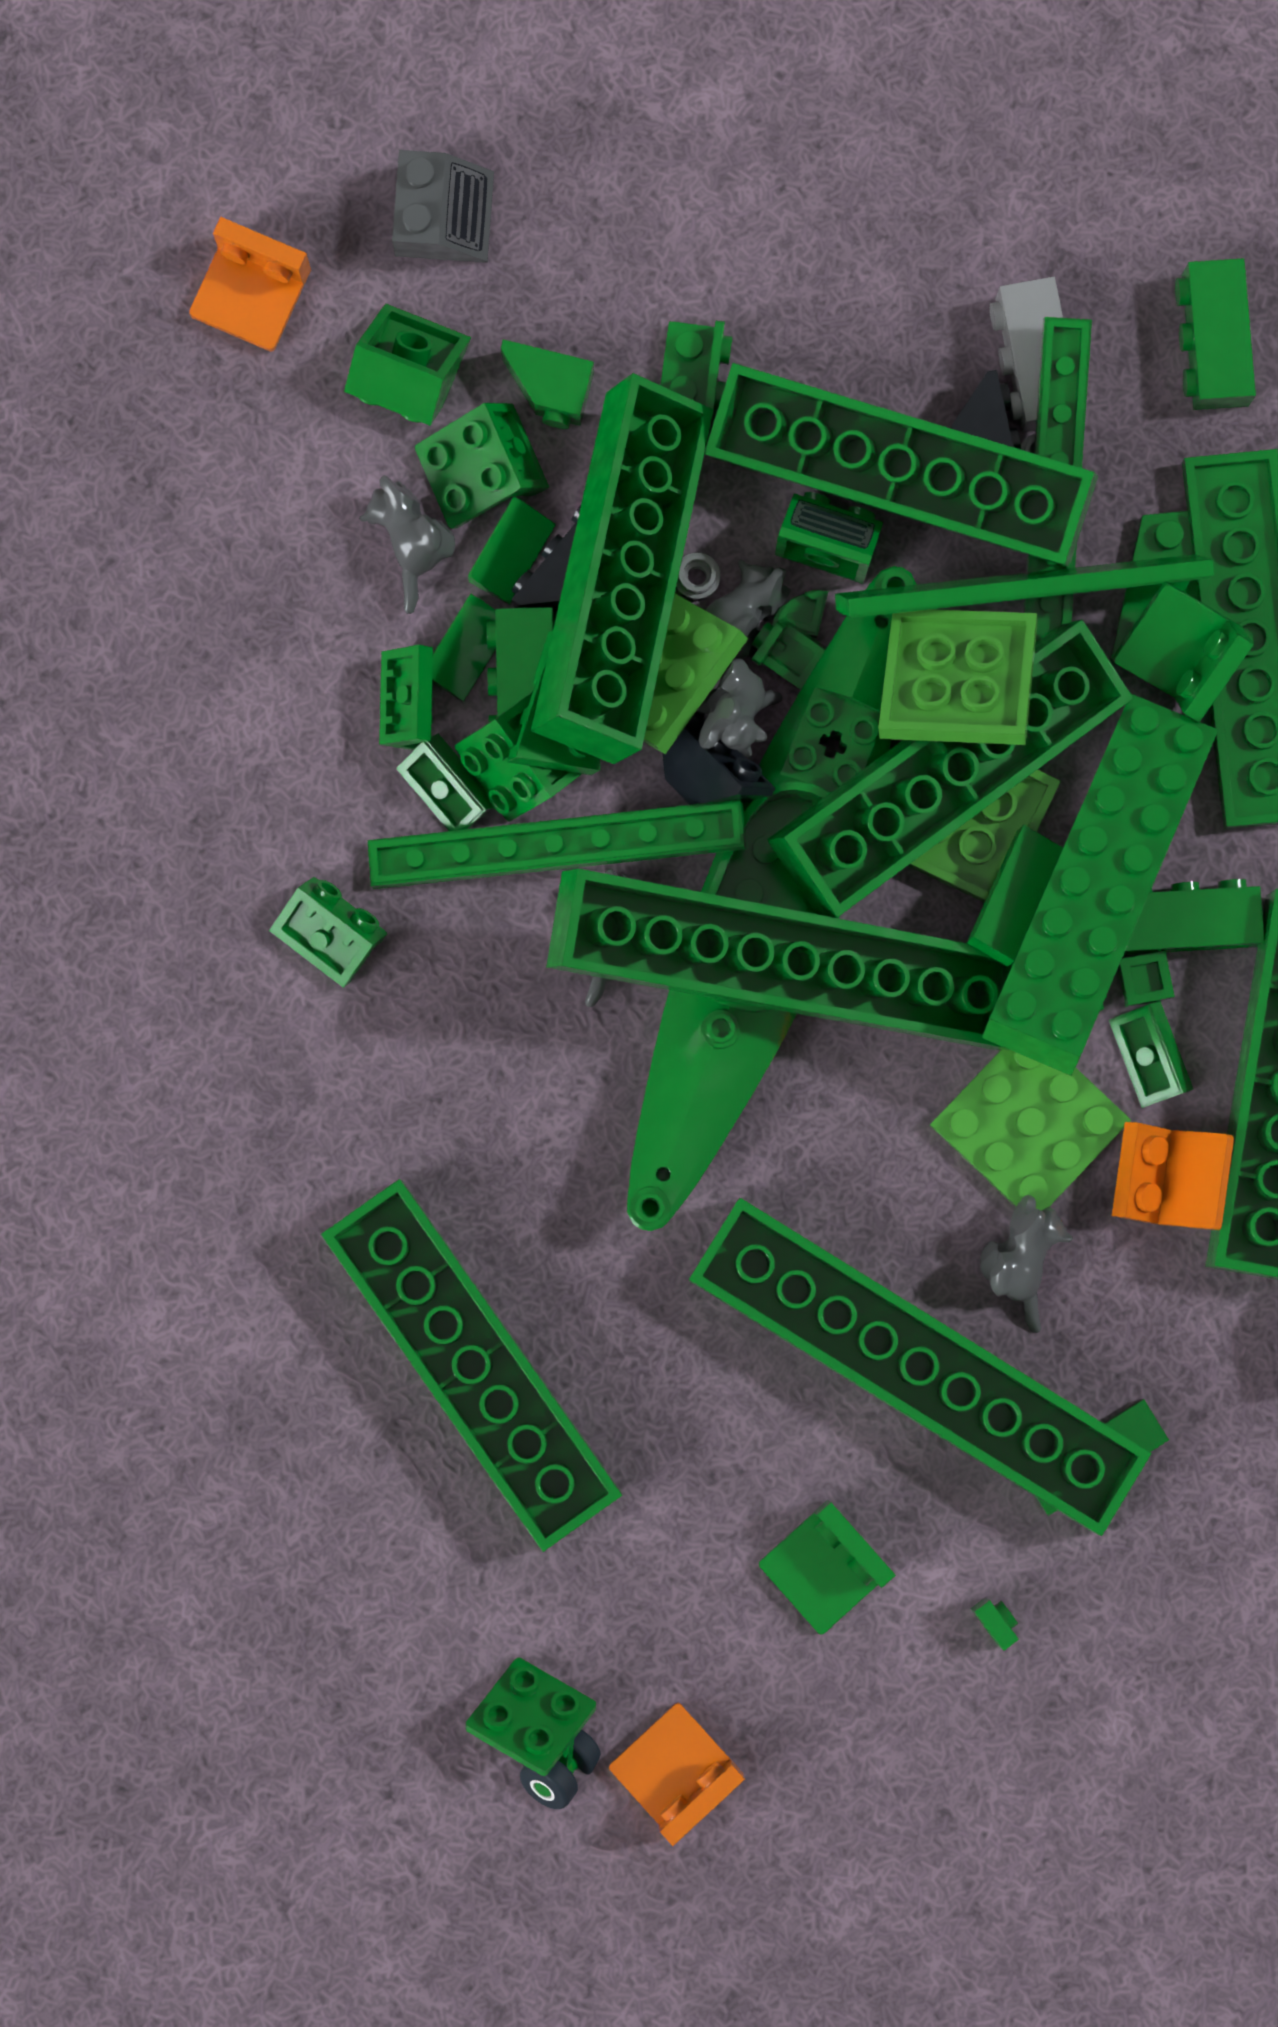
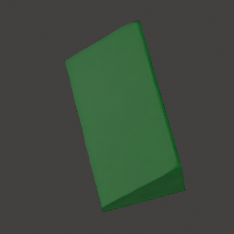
M514 496L469 572V583L510 605L512 598L515 596L512 588L518 579L527 570L531 569L556 524Z
M473 594L469 595L433 653L432 683L463 702L496 649H487V620H496L495 609Z
M439 733L431 736V741L421 743L396 768L448 831L470 829L494 809L489 801L488 794L479 781L465 769L461 759Z
M1161 1001L1109 1019L1141 1108L1194 1090Z

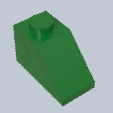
M503 339L501 344L502 361L535 415L542 416L544 424L558 429H569L570 423L581 426L594 376V362Z

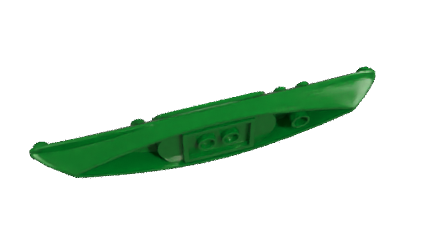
M892 566L880 571L865 590L917 584L911 572L902 567ZM892 613L855 618L845 617L782 721L759 764L762 768V775L776 788L773 795L742 803L746 849L717 852L701 892L816 914L767 839L889 751L891 739H880L878 727ZM829 739L837 740L839 748L844 750V754L836 752L835 758H828L824 755L825 747L820 743L822 741L828 743ZM669 990L652 1057L631 1162L627 1213L635 1226L641 1230L654 1231L664 1227L678 1211L707 1170L753 1095L786 1036L796 1013Z

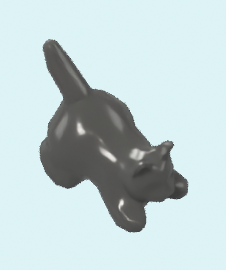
M383 475L379 480L382 489H375L373 491L372 499L367 505V510L359 519L361 521H368L370 524H380L386 527L396 559L403 569L404 610L406 614H412L419 599L418 576L432 570L440 560L453 555L455 537L453 532L441 521L430 518L426 514H421L419 500L400 481L394 483L387 476Z
M739 560L738 565L742 574L739 586L731 593L715 600L705 609V611L741 630L748 638L734 659H747L756 653L758 649L753 647L752 643L761 631L759 627L760 621L777 613L789 596L790 588L782 585L786 576V570L783 568L761 567Z
M733 659L721 676L718 687L710 691L697 710L700 714L708 715L699 737V743L703 749H710L721 740L727 747L738 750L745 756H751V744L767 739L763 729L754 723V717L760 710L781 702L782 695L773 690L765 691L762 679L752 672L742 659Z
M1028 1194L1021 1199L1013 1212L1010 1222L1009 1239L1002 1243L990 1241L984 1247L980 1258V1269L984 1277L990 1280L991 1288L997 1296L1006 1295L1012 1300L1023 1301L1025 1321L1032 1332L1038 1333L1041 1330L1037 1291L1042 1281L1043 1263L1047 1251L1058 1242H1071L1073 1237L1067 1232V1228L1064 1227L1063 1221L1058 1217L1054 1209L1050 1207L1044 1210L1036 1209L1035 1198Z

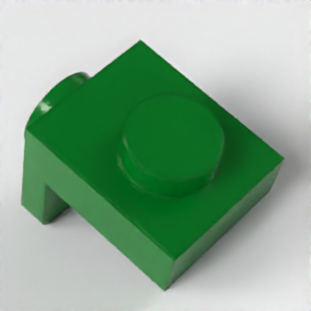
M782 618L774 626L767 622L752 643V646L758 649L752 661L757 665L765 664L801 690L827 647L787 619Z

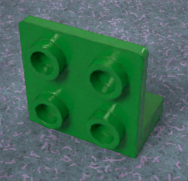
M483 403L415 445V451L447 525L451 529L463 526L511 496H534L550 488L512 403Z
M1164 582L1113 655V660L1117 665L1174 697L1185 715L1200 722L1254 644L1239 624L1170 583Z
M533 691L497 718L455 745V749L461 756V762L465 769L476 777L488 794L493 808L501 813L508 822L552 798L581 775L580 773L507 762L511 747L517 743L522 728L519 722L523 710L529 706Z
M826 1500L759 1561V1567L820 1635L826 1633L876 1586L879 1585L883 1588L896 1576L829 1500Z

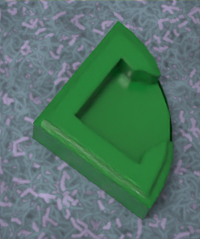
M811 590L792 598L779 609L772 625L774 626L777 621L785 618L811 637L817 638L829 591Z

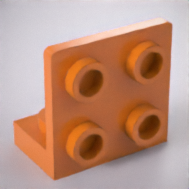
M220 216L213 232L218 249L193 301L189 314L191 318L272 352L278 345L311 272L307 253Z
M1125 1122L1112 1216L1157 1225L1220 1230L1223 1222L1234 1137L1223 1133L1169 1130L1138 1122Z
M678 1702L670 1707L609 1765V1770L658 1823L660 1833L672 1846L682 1839L745 1780L744 1774L684 1706Z

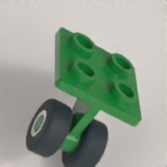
M519 1657L511 1663L466 1721L465 1729L468 1733L524 1765L520 1772V1780L523 1787L536 1801L552 1809H563L570 1803L578 1791V1784L573 1773L579 1768L586 1775L591 1774L601 1755L594 1739L582 1730L596 1711V1701Z

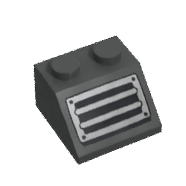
M399 150L392 235L395 257L488 263L494 171L447 153Z

